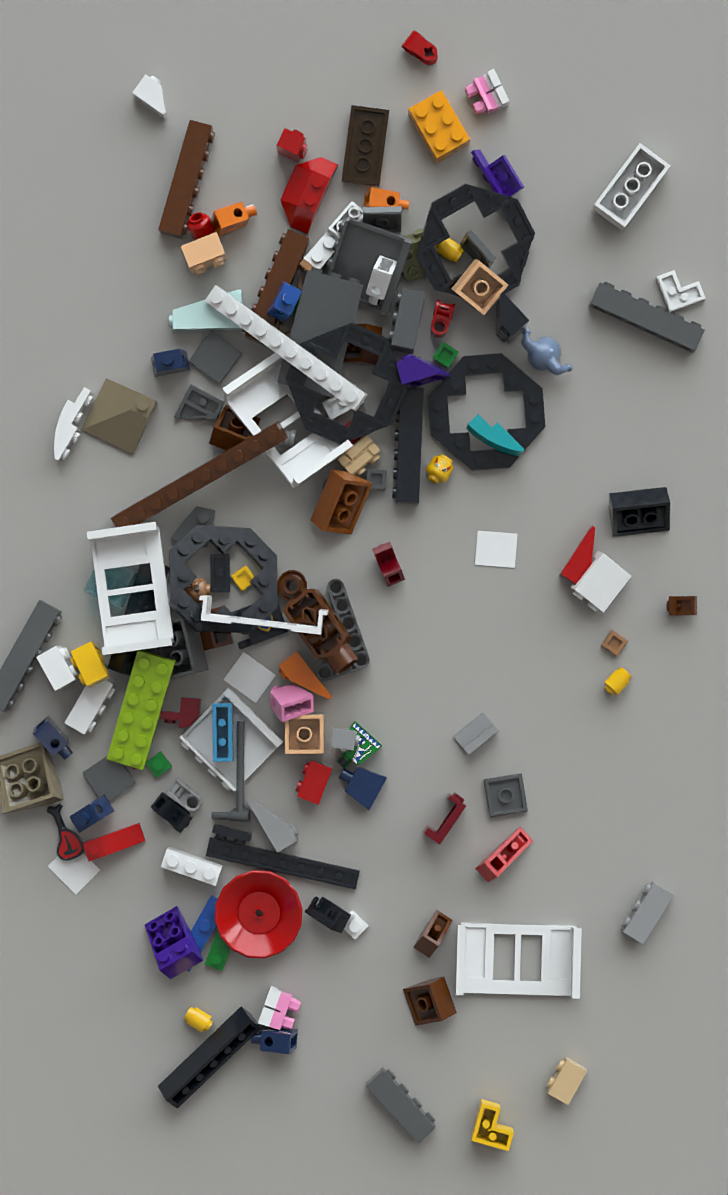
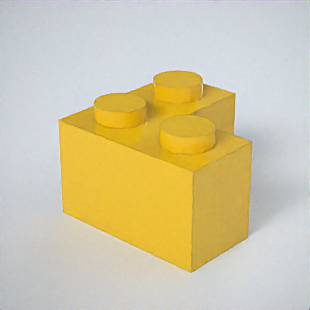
M92 641L70 651L73 656L70 660L73 666L80 671L81 674L78 676L83 685L86 684L87 687L91 688L111 678L98 645Z
M484 1099L480 1100L470 1137L471 1141L509 1151L514 1131L512 1127L497 1123L501 1109L500 1104Z

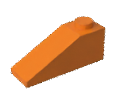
M295 652L279 665L281 668L279 673L285 680L289 678L290 681L327 699L332 698L331 694L298 652Z

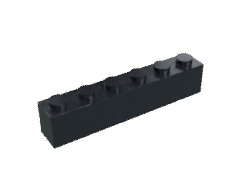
M407 387L406 394L400 405V411L397 412L395 422H399V430H395V441H398V449H394V460H397V468H393V479L397 480V484L392 489V499H396V503L419 504L424 388Z
M150 563L139 566L133 587L153 584ZM165 566L166 578H167V575H168V572H169V567H168V566ZM154 590L131 593L124 615L156 611ZM137 651L111 654L107 668L130 676Z
M241 1006L158 1085L165 1100L178 1109L261 1029L253 1015Z

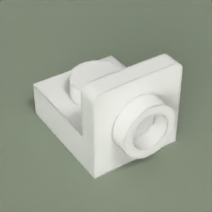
M351 909L348 912L351 914V917L344 930L356 940L368 927V924Z

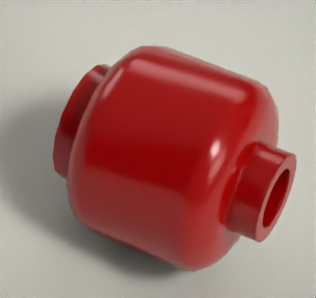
M195 213L190 216L187 222L188 230L194 240L213 234L215 231L209 215L205 213Z

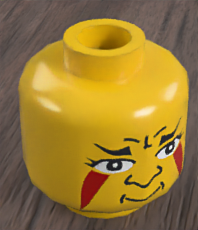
M442 454L432 457L426 467L428 479L435 484L447 482L454 471L453 461Z

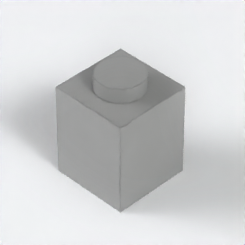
M334 727L331 747L354 751V746L358 747L360 735H356L357 731Z

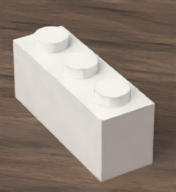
M105 680L91 688L85 686L65 724L84 735L88 731L91 733L97 724L94 722L97 715L101 716L106 708L104 705L107 698L111 699L116 691L114 689L115 684Z
M168 847L161 867L216 886L223 865Z

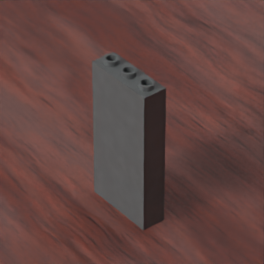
M314 267L311 268V271L307 270L289 338L300 345L301 342L351 322L354 323L364 286L359 284L360 280L349 277L348 281L341 279L342 275L330 272V276L322 274L323 270ZM344 341L337 358L318 351L316 358L340 374L348 342ZM285 359L282 361L277 382L288 385L285 378L291 364ZM307 377L304 387L334 398L333 394Z

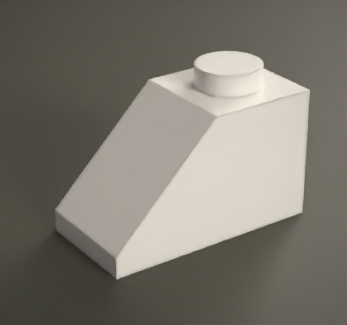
M145 74L132 94L135 99L166 119L167 112L163 89L160 85L161 81L154 76L149 77Z

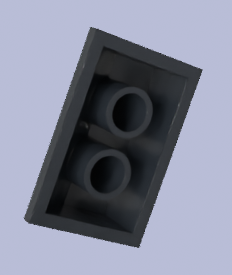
M502 292L496 304V335L503 343L506 341L509 344L526 328L529 319Z
M666 487L609 493V510L613 537L670 531V499Z

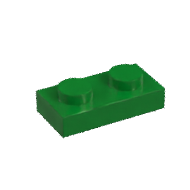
M218 930L205 965L223 971L231 949L221 939Z

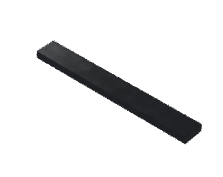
M213 837L209 839L206 852L207 857L355 890L360 872L357 869L281 852L277 853L276 851Z

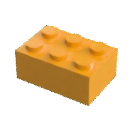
M442 90L408 109L410 119L436 163L469 145L470 138Z

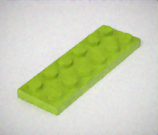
M143 650L137 651L107 755L108 760L144 770L176 662L175 660Z

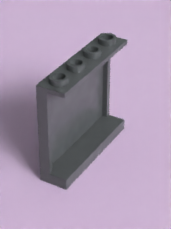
M348 217L345 222L342 221L338 232L341 235L339 240H335L332 249L335 251L334 257H330L327 268L330 269L328 275L330 276V272L342 275L341 279L348 281L349 277L360 280L359 284L364 286L359 303L379 309L381 314L388 315L413 240ZM381 255L395 260L397 263L384 300L380 299L379 305H373L368 302L370 295L366 294L372 270Z

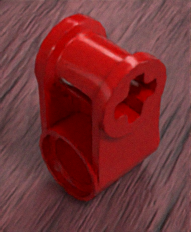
M415 30L411 32L402 44V48L406 52L415 56L426 65H433L438 59L437 48ZM430 52H432L433 56L429 55L428 57H426V53L429 54Z
M437 299L430 328L431 334L434 337L442 338L446 335L456 304L450 305ZM441 324L444 326V331L437 332L434 326Z

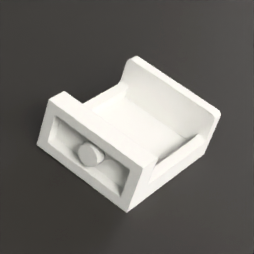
M597 551L593 556L595 558L594 562L577 584H572L570 588L574 590L573 595L582 601L584 598L588 601L587 606L593 611L599 610L604 613L632 576L607 555Z

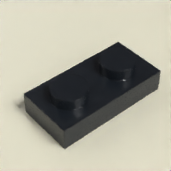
M210 554L211 593L230 592V554Z
M214 824L212 833H216L215 837L227 839V836L235 838L234 842L245 844L246 841L250 842L252 836L250 832L219 824Z

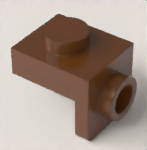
M669 596L666 604L669 615H697V596Z

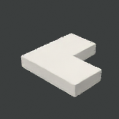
M675 270L656 277L669 313L706 299L699 281L681 288Z

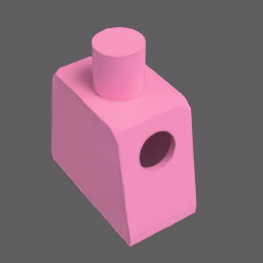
M295 684L283 687L276 685L270 692V706L280 721L284 722L314 712L313 694Z

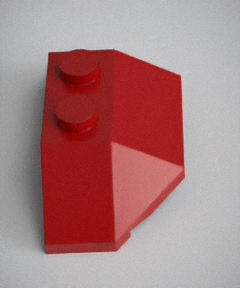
M319 157L295 165L280 199L291 228L308 235L338 164Z

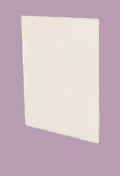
M478 531L475 565L515 568L518 534Z
M243 652L224 678V681L257 703L276 675Z
M84 853L68 861L62 860L57 856L48 865L75 894L100 871L92 861H88Z

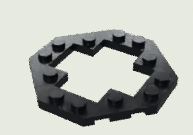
M465 183L431 202L416 257L434 290L460 297L451 288L463 273L451 279L434 246L450 238L442 219L473 202L477 205L483 218L499 209L501 210L517 242L501 251L509 268L497 276L508 284L507 288L503 291L504 293L520 285L522 272L528 259L529 249L535 232L518 199Z
M352 322L301 342L300 346L315 357L318 351L337 358L344 341L378 355L379 357L372 374L389 381L374 417L357 410L349 426L314 412L321 394L304 387L307 375L291 364L285 378L305 429L340 445L347 440L351 441L392 425L407 391L406 385L401 383L396 364L397 361L388 338Z
M502 353L463 356L449 372L451 377L443 379L428 396L431 436L463 462L471 471L510 468L519 456L510 455L496 449L471 451L469 432L450 433L447 396L466 395L465 376L503 373L504 392L523 391L526 428L507 429V432L525 451L545 428L543 388Z
M197 525L169 550L168 604L195 632L207 631L250 635L258 625L235 622L228 624L201 620L202 608L184 590L197 576L184 563L209 541L222 555L237 543L262 569L249 582L262 597L240 617L266 620L278 608L277 555L251 528ZM225 605L215 613L234 616Z

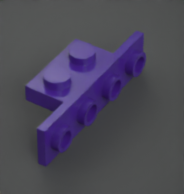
M473 150L471 152L473 162L477 167H480L484 180L490 183L493 192L512 197L525 188L505 155H502L489 165L481 150Z

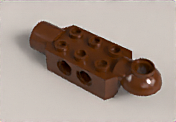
M288 570L282 573L277 581V591L284 600L288 601L283 612L290 623L318 626L319 610H329L328 615H324L321 635L297 632L315 659H326L336 675L350 668L358 661L357 656L348 645L351 635L321 592L317 589H307L306 578L299 571ZM292 581H295L297 584L294 591H291L289 588Z

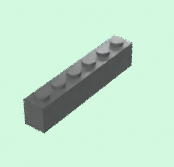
M608 282L599 283L589 304L590 307L691 353L696 351L705 331L701 328L702 325L694 321L689 323L684 320L683 316L676 313L671 315L661 306H651L646 299H636L626 290H621L620 292L614 289L615 286Z
M43 600L38 601L0 669V711L6 712L7 709L11 710L15 703L14 696L16 693H20L25 685L23 683L26 676L29 677L34 669V666H32L33 662L37 659V656L43 653L44 650L41 649L45 642L48 643L53 635L51 630L54 625L58 626L62 619L60 615L62 611Z

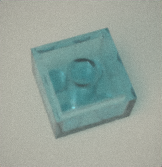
M125 567L106 569L107 590L133 587L137 573ZM93 570L84 592L98 599L95 570ZM129 594L108 596L109 604L122 610Z

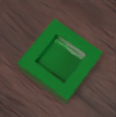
M442 342L433 359L449 368L459 352L445 342Z
M162 751L146 762V765L156 778L172 767Z

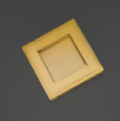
M247 565L231 575L241 591L251 586L249 582L255 577Z

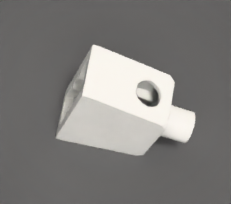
M379 256L372 270L366 294L370 295L369 303L379 305L380 299L384 300L397 261Z

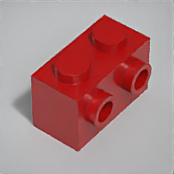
M284 128L276 145L278 154L299 163L300 159L304 160L308 152L306 138L303 137L304 134L295 129L290 131Z
M311 760L310 764L306 762L302 771L305 774L303 782L299 780L295 790L299 792L297 797L319 805L332 767Z

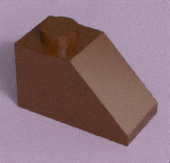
M436 910L413 948L430 958L439 947L453 920Z

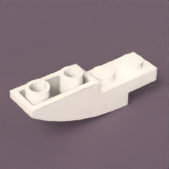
M352 201L323 237L304 257L307 262L315 268L322 269L330 257L334 256L335 251L332 249L335 240L340 239L341 233L338 230L341 222H345L348 217L358 221L363 219V210Z
M85 387L75 403L67 400L59 417L54 439L55 459L59 462L62 459L66 460L71 451L69 447L79 439L80 433L78 432L80 429L74 426V424L80 422L84 415L82 413L84 407H88L93 400V392Z

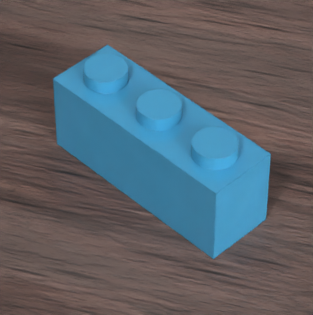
M212 703L213 762L234 761L233 703Z

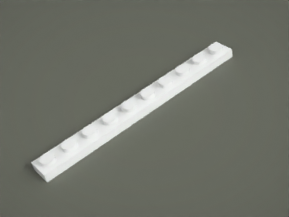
M214 286L205 302L346 405L357 411L366 398V393L219 286Z

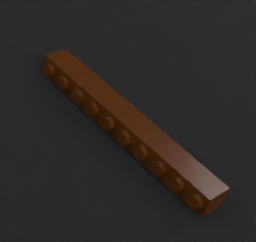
M279 421L120 511L111 517V520L115 527L140 524L280 444L288 436Z

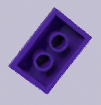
M412 354L403 356L401 361L396 362L402 385L418 387L451 377L450 373L428 360L421 359V357L412 356Z

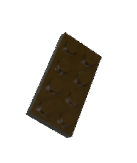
M351 105L342 182L379 187L389 110Z

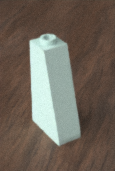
M242 290L228 292V294L243 304ZM205 300L174 309L173 315H169V325L173 327L174 332L243 331L240 326L205 302Z

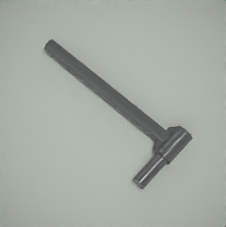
M237 721L236 808L230 812H212V819L250 822L251 813L247 808H244L245 721Z

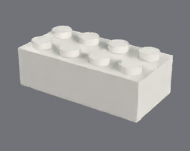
M639 143L592 209L623 231L671 165Z

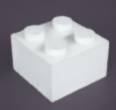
M55 646L36 657L55 691L62 690L80 680L78 675L81 673L70 662L69 658H71V655L66 647Z

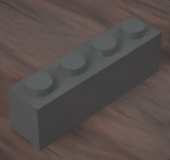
M382 1067L366 1082V1087L408 1133L420 1143L436 1128L435 1118L429 1112L425 1113L421 1109L422 1104L415 1097L412 1099L408 1095L409 1090L404 1084L401 1083L399 1085L394 1080L396 1076L390 1069L386 1071Z

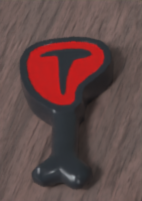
M63 805L49 806L47 813L54 817L60 837L57 847L59 858L68 861L81 856L84 852L83 841L75 831L65 826L61 816Z

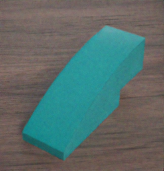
M478 414L467 424L466 429L486 445L510 455L520 457L523 454L524 448L498 422L491 427Z

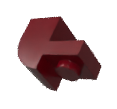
M390 542L380 544L372 549L387 587L405 580Z
M181 697L180 712L161 711L160 719H164V723L176 724V720H179L178 728L188 727L198 719L202 699Z

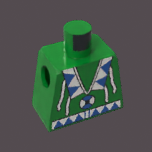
M356 721L353 722L349 730L357 731L356 735H360L358 747L354 746V751L340 749L344 753L336 761L343 768H346L351 761H354L357 765L361 764L382 747V744Z

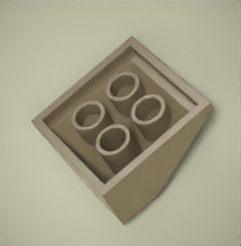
M106 378L81 430L128 453L134 454L158 403L139 392Z
M41 742L0 756V805L2 814L47 806L64 800L59 778L49 753Z

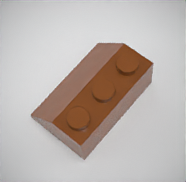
M331 469L310 521L322 531L352 534L373 483L349 472Z

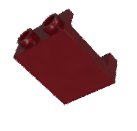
M455 792L453 795L450 793L447 795L448 799L453 801L455 805L436 831L429 825H426L423 830L426 836L438 844L442 843L466 807L463 803L465 801L464 798Z

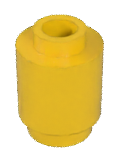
M451 238L435 246L438 248L437 253L450 262L454 261L456 263L464 252L461 245Z
M620 667L605 680L604 684L606 686L604 689L612 696L614 693L619 695L630 683L629 680L632 676L624 668Z
M192 1006L183 1019L187 1022V1025L201 1033L204 1030L208 1032L213 1023L210 1020L211 1015Z

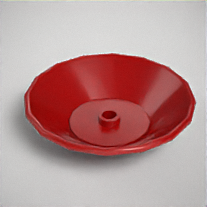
M252 870L235 876L223 887L215 904V924L221 939L231 950L247 958L265 959L282 953L294 942L302 926L303 908L297 891L285 878L270 871ZM256 910H262L263 915L257 916Z

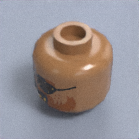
M196 578L184 589L196 603H203V600H199L200 596L211 595L210 584H206L204 578Z

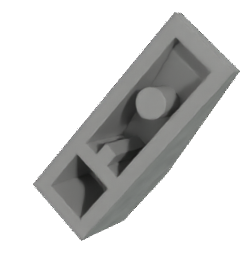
M254 800L248 802L277 853L298 840L296 836L299 834L294 825L290 826L288 822Z

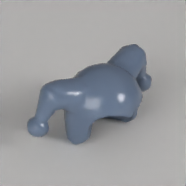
M527 328L523 330L521 344L528 352V360L533 368L541 371L549 370L556 376L566 371H572L573 366L571 364H566L565 366L559 364L561 348L554 339L542 337L535 342L529 337L531 331Z

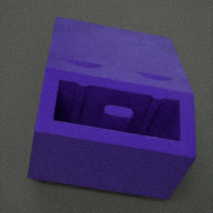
M178 906L145 924L159 970L170 980L203 961L198 944Z

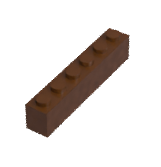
M194 120L189 121L158 228L162 234L182 239L183 234L186 235L188 232V216L193 214L194 205H192V202L198 196L200 188L197 187L198 181L203 179L205 169L202 167L204 161L207 162L210 155L208 146L209 143H213L215 137L212 125Z
M289 229L280 238V250L275 251L273 255L272 269L268 268L264 278L267 280L266 284L260 287L257 297H260L257 304L254 303L251 309L274 327L278 319L266 313L281 282L284 281L292 285L299 269V264L310 242L309 237ZM243 329L245 338L264 345Z

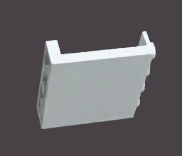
M227 688L214 703H233L234 761L213 762L212 705L179 738L182 740L180 742L181 745L187 750L191 749L195 753L194 757L201 764L205 762L209 766L207 770L215 778L219 776L223 780L221 784L228 791L231 789L235 791L237 776V721H245L244 781L283 743V740L230 688Z

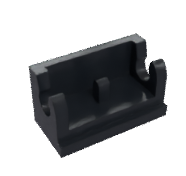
M317 896L314 897L308 909L305 910L306 914L330 930L342 933L351 917L350 913L325 897H321L320 900Z

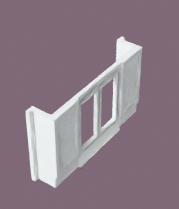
M277 353L272 354L222 389L224 391L223 400L251 435L261 431L253 421L254 417L286 395L295 403L289 386L277 382L282 359ZM315 407L314 412L320 414V412ZM296 412L280 423L282 428H286L299 419V412ZM312 433L282 455H280L275 447L267 450L266 454L289 484L295 488L349 450L353 445L349 440L340 445Z
M156 522L87 532V538L91 541L104 639L102 654L109 655L172 646V643L175 642L171 609L168 604L169 594L160 529ZM150 563L153 584L107 590L106 569ZM154 590L156 611L111 617L108 596Z
M202 595L199 597V600H203L201 620L228 624L235 622L291 629L294 632L319 635L322 633L324 615H328L329 611L320 609L318 626L211 614L212 596Z
M461 923V925H458L456 995H464V993L571 996L573 999H580L582 928L561 925ZM494 934H515L514 980H493ZM521 935H542L541 981L520 980Z

